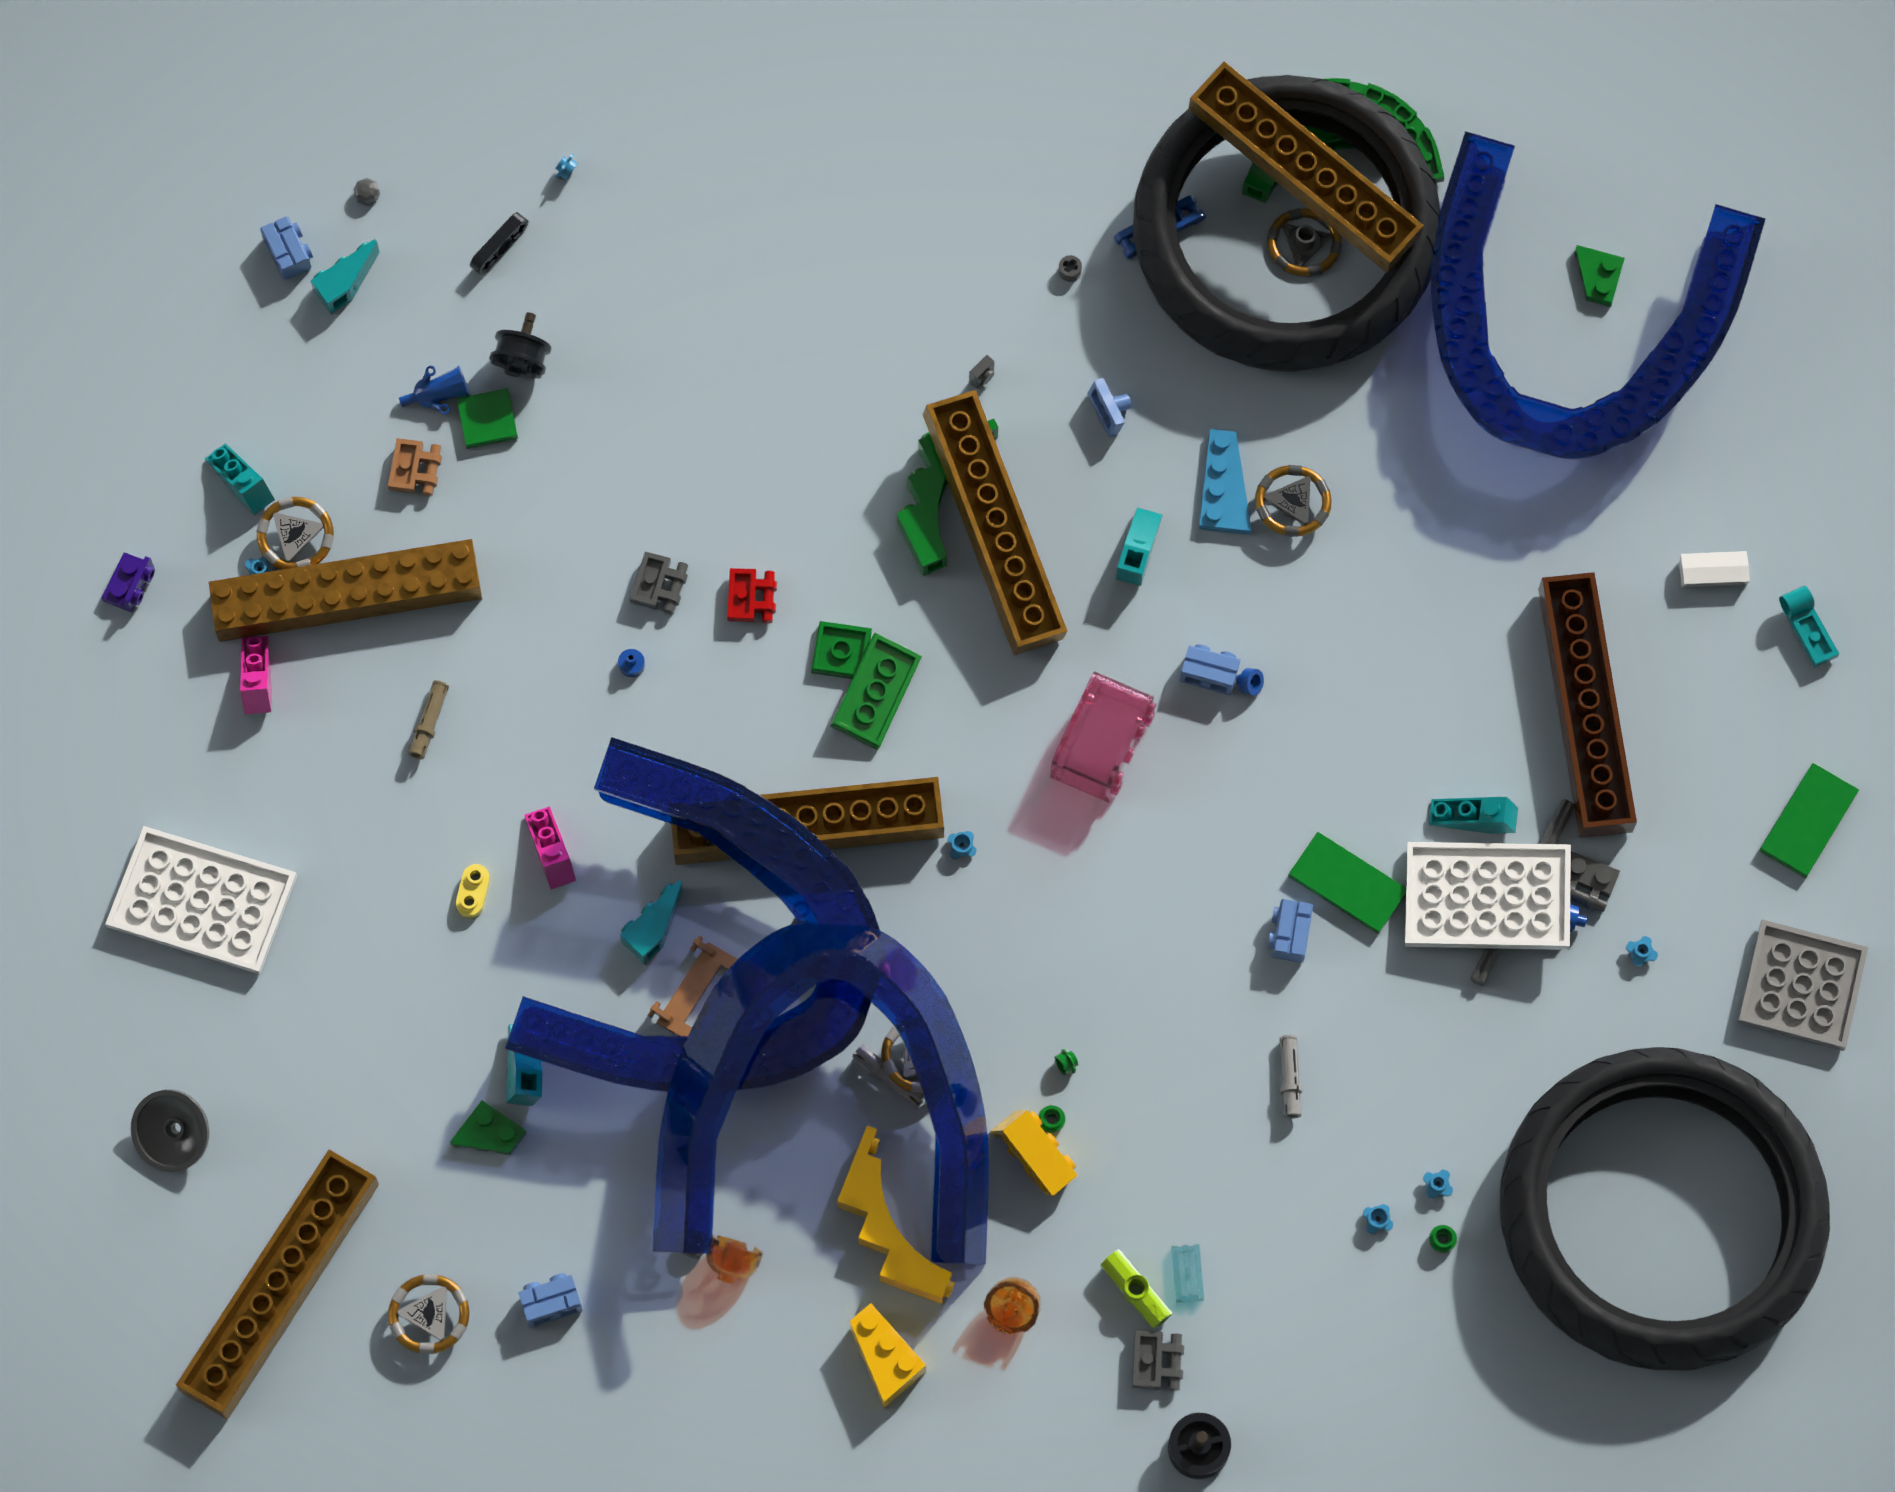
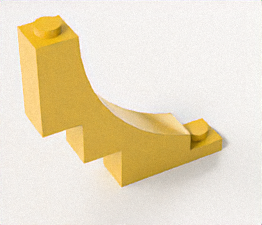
M867 1126L838 1197L837 1208L866 1218L858 1237V1244L887 1255L880 1272V1282L942 1304L945 1297H951L955 1282L951 1281L952 1272L935 1265L923 1257L905 1240L890 1216L883 1195L881 1159L870 1155L876 1154L880 1139L877 1138V1129Z

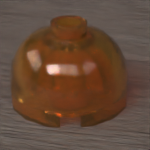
M711 1235L706 1257L710 1269L718 1273L717 1279L733 1284L734 1279L744 1280L756 1272L761 1262L763 1251L754 1247L752 1252L747 1250V1243L718 1235L716 1238L714 1235Z
M1007 1277L998 1281L989 1290L984 1302V1309L986 1308L989 1323L996 1330L1008 1335H1014L1015 1332L1022 1331L1024 1333L1038 1319L1041 1310L1040 1295L1036 1288L1027 1280L1019 1277Z

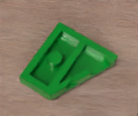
M1576 245L1574 253L1580 267L1579 274L1584 284L1585 299L1611 307L1625 258Z
M481 1100L452 1138L450 1144L458 1148L462 1146L475 1148L478 1151H495L499 1154L511 1155L527 1132Z

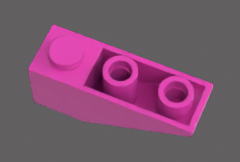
M269 636L242 638L240 692L244 714L271 712L272 689Z
M550 806L525 814L524 816L550 889L575 882L576 878Z

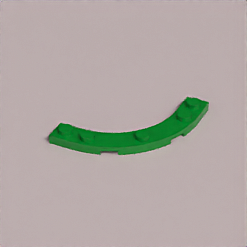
M1346 78L1325 79L1363 94L1392 114L1418 145L1433 174L1434 182H1444L1443 167L1433 135L1429 128H1426L1418 118L1417 112L1395 94L1371 83L1365 85L1350 82V79Z

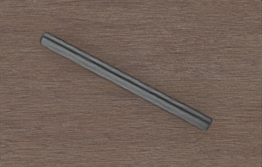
M1567 799L1561 800L1539 844H1556L1575 807L1574 803ZM1485 948L1471 975L1470 980L1479 986L1484 985L1502 949Z

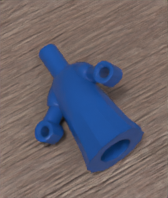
M429 365L425 370L422 380L420 379L416 383L414 392L399 397L401 407L417 402L422 407L433 408L443 415L448 414L450 411L448 404H440L438 401L470 396L460 366L430 380L431 376L435 375L436 369L433 365ZM430 368L433 369V373L429 372ZM446 407L447 411H443L442 408Z

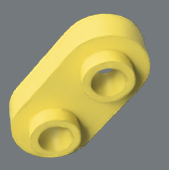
M470 865L464 870L456 907L459 914L465 918L471 919L479 916L484 908L490 876L488 870L482 865ZM479 874L481 877L474 881L471 879V876ZM473 899L474 903L471 906H467L465 901Z

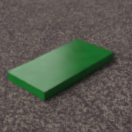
M874 633L830 727L878 750L922 656Z
M1812 763L1759 851L1802 877L1807 878L1859 792V789Z
M1319 832L1315 834L1288 874L1289 878L1378 935L1406 895V887Z

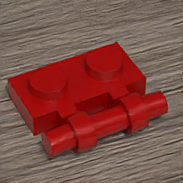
M730 568L728 621L754 622L755 612L762 613L763 623L770 624L773 622V614L776 613L774 592L777 591L774 571H765L764 579H756V569ZM756 590L763 591V601H755Z

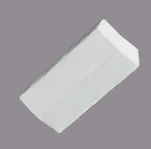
M1747 551L1680 555L1681 588L1747 585L1750 582Z

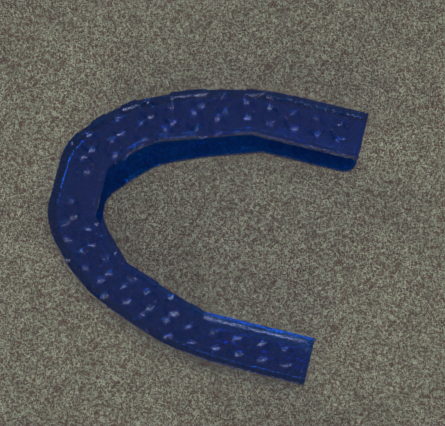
M1465 131L1439 214L1433 247L1434 258L1431 262V300L1435 334L1441 363L1453 390L1476 423L1493 437L1557 458H1588L1634 440L1654 427L1673 409L1697 382L1722 345L1738 311L1766 218L1715 204L1682 312L1676 318L1673 325L1630 380L1619 391H1614L1584 408L1570 409L1518 393L1513 386H1510L1497 360L1490 352L1484 291L1483 251L1505 184V177L1515 145Z
M611 737L594 786V790L599 792L600 798L608 804L699 833L759 880L785 904L795 917L817 966V985L804 1002L763 1025L741 1032L703 1036H643L523 996L505 1049L618 1085L654 1091L685 1093L735 1091L779 1084L814 1070L844 1051L856 1039L865 1023L883 968L885 954L883 936L872 906L852 872L803 824L759 794L749 790L746 786L706 768Z
M803 923L789 925L769 934L745 952L716 983L695 1020L679 1056L667 1093L659 1132L652 1252L709 1254V1247L711 1246L713 1236L717 1138L742 1076L762 1035L771 1023L816 984L827 980L845 981L855 986L893 1024L906 1046L924 1094L935 1132L930 1262L986 1265L989 1146L985 1110L970 1051L945 993L929 971L914 955L894 938L880 930L865 926Z

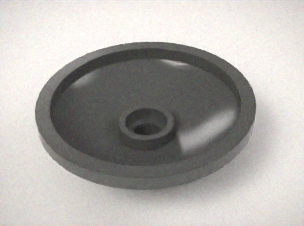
M164 1089L149 1094L138 1104L131 1120V1137L136 1151L150 1166L165 1172H178L193 1166L205 1153L209 1142V1124L205 1112L195 1099L178 1090ZM176 1123L181 1127L180 1132L175 1128Z

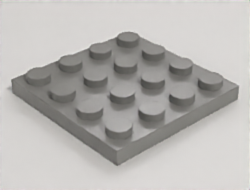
M1762 919L1737 1023L1844 1051L1848 1041L1868 947Z

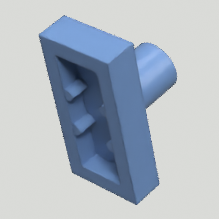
M1104 379L1095 380L1087 394L1108 437L1118 435L1125 423L1120 412L1131 408L1130 397L1127 394L1112 397Z

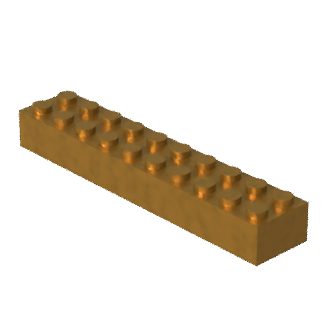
M1225 61L1190 97L1188 109L1386 273L1421 236L1424 227L1422 223Z
M976 390L926 405L923 418L1013 656L1063 640L1067 633L1066 625Z
M472 539L208 582L214 627L219 642L482 599Z
M938 777L669 804L675 865L944 838V821Z
M328 1149L176 1383L181 1393L228 1420L379 1186L375 1175Z

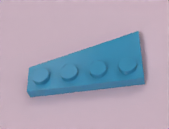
M1210 429L1199 529L1251 535L1252 528L1237 434L1233 431Z

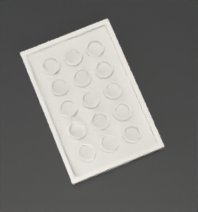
M143 826L105 925L113 930L261 974L295 884L297 873Z
M1408 842L1405 947L1570 950L1571 845Z

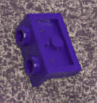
M124 552L102 596L103 602L133 612L135 606L140 605L143 599V589L146 583H150L155 574L151 558L145 556L144 559Z

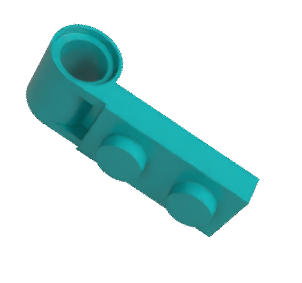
M1804 585L1779 597L1781 608L1813 667L1815 668L1837 658L1839 652L1814 609V598L1808 587Z

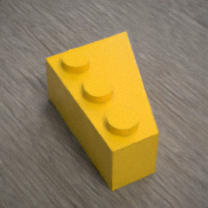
M1028 1110L1014 1111L990 1132L995 1137L998 1135L1002 1137L1009 1146L1007 1149L1012 1157L1015 1155L1025 1167L1024 1171L1046 1196H1053L1078 1176L1074 1171L1076 1165L1069 1156H1063L1057 1149L1059 1143L1052 1134L1044 1132L1040 1126L1043 1123L1035 1112H1029Z
M871 1303L850 1320V1330L867 1366L882 1406L885 1408L926 1373V1364Z

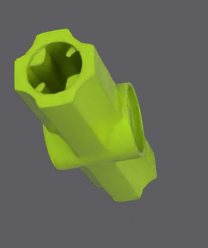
M1120 1250L1110 1254L1100 1264L1106 1274L1121 1290L1125 1300L1136 1308L1153 1330L1161 1326L1172 1315V1312L1149 1286L1147 1279L1137 1272ZM1133 1284H1138L1144 1291L1140 1295H1134L1128 1288Z

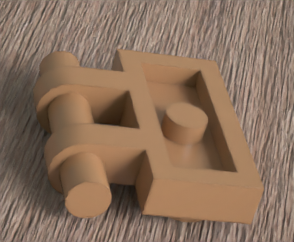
M397 438L388 489L415 494L416 484L423 485L422 494L432 496L438 482V477H436L437 468L441 465L442 456L440 455L441 446L432 444L430 452L423 451V441ZM420 462L428 464L426 474L419 473Z

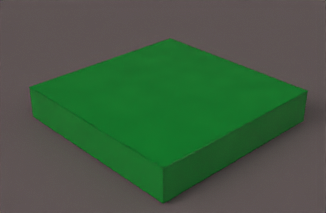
M508 388L457 398L467 449L518 439Z
M820 621L811 673L852 679L871 640L872 628Z

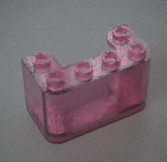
M1094 671L1054 754L1050 778L1108 803L1112 795L1118 796L1123 784L1124 772L1121 771L1124 763L1129 764L1135 752V749L1132 748L1135 740H1141L1146 726L1150 727L1154 719V710L1157 704L1153 702L1154 696Z

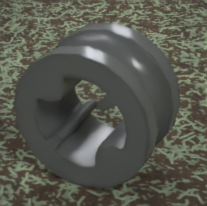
M1073 255L1063 257L1059 262L1058 270L1060 277L1068 282L1075 281L1080 277L1082 273L1080 259ZM1071 264L1075 266L1074 270L1066 272V267H1070Z

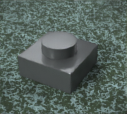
M986 355L969 371V383L976 389L982 383L987 384L995 374V361Z

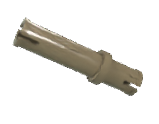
M434 680L432 682L421 719L413 730L415 735L408 751V755H411L413 758L424 759L430 740L435 736L434 728L445 696L449 690V685L442 681Z

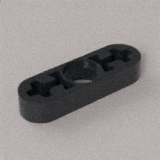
M518 212L514 213L474 255L470 262V267L480 275L485 274L523 234L529 220Z

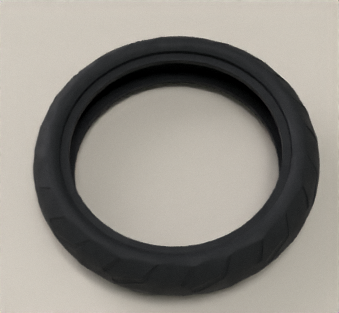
M1280 75L1247 79L1301 125L1333 134L1359 150L1381 174L1393 200L1424 225L1421 236L1388 273L1385 272L1382 279L1367 295L1337 314L1309 322L1279 323L1251 317L1233 309L1214 296L1199 281L1185 259L1177 235L1175 220L1176 204L1186 179L1208 152L1225 141L1221 135L1188 109L1171 124L1153 149L1137 187L1134 202L1133 235L1139 263L1147 284L1161 308L1184 333L1216 355L1249 367L1271 371L1296 372L1335 365L1370 350L1385 339L1407 318L1426 291L1433 275L1441 243V211L1434 177L1418 145L1404 126L1392 114L1363 94L1341 84L1320 78Z
M1652 1047L1627 1050L1595 1059L1562 1078L1536 1101L1517 1129L1504 1163L1500 1185V1222L1508 1255L1521 1283L1538 1309L1571 1339L1609 1360L1625 1365L1651 1370H1695L1729 1361L1757 1348L1772 1338L1799 1311L1814 1287L1822 1268L1830 1234V1202L1826 1178L1811 1138L1785 1102L1759 1079L1743 1069L1713 1056L1680 1048ZM1657 1097L1683 1100L1700 1105L1725 1118L1754 1144L1768 1165L1776 1184L1781 1208V1233L1776 1257L1771 1269L1763 1282L1750 1295L1728 1309L1707 1317L1682 1321L1657 1320L1632 1314L1612 1305L1598 1296L1579 1279L1566 1262L1554 1238L1548 1216L1547 1185L1552 1161L1560 1145L1578 1125L1593 1114L1614 1104L1638 1098Z

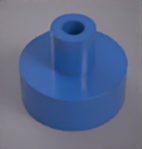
M636 649L623 651L618 658L620 672L627 677L639 676L645 668L643 654Z
M1246 668L1241 674L1237 675L1236 684L1239 685L1243 694L1257 695L1263 688V673L1259 669Z
M1570 904V932L1572 933L1575 926L1585 927L1587 917L1579 915V907Z

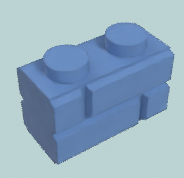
M285 216L276 220L275 223H269L261 227L262 238L283 280L290 279L312 268L310 259L313 258V255L307 243L302 245L299 238L303 237L297 223L292 224L289 217Z
M1196 644L1195 647L1189 645L1180 675V682L1231 695L1241 659H1237L1236 655L1226 651H1222L1220 654L1212 652L1205 645Z
M1282 899L1280 907H1274L1272 923H1277L1275 933L1270 932L1267 947L1272 949V958L1298 963L1304 962L1313 910L1312 904Z
M565 1273L552 1276L548 1283L539 1285V1282L529 1283L523 1286V1291L518 1292L529 1328L583 1311L572 1275L566 1276Z

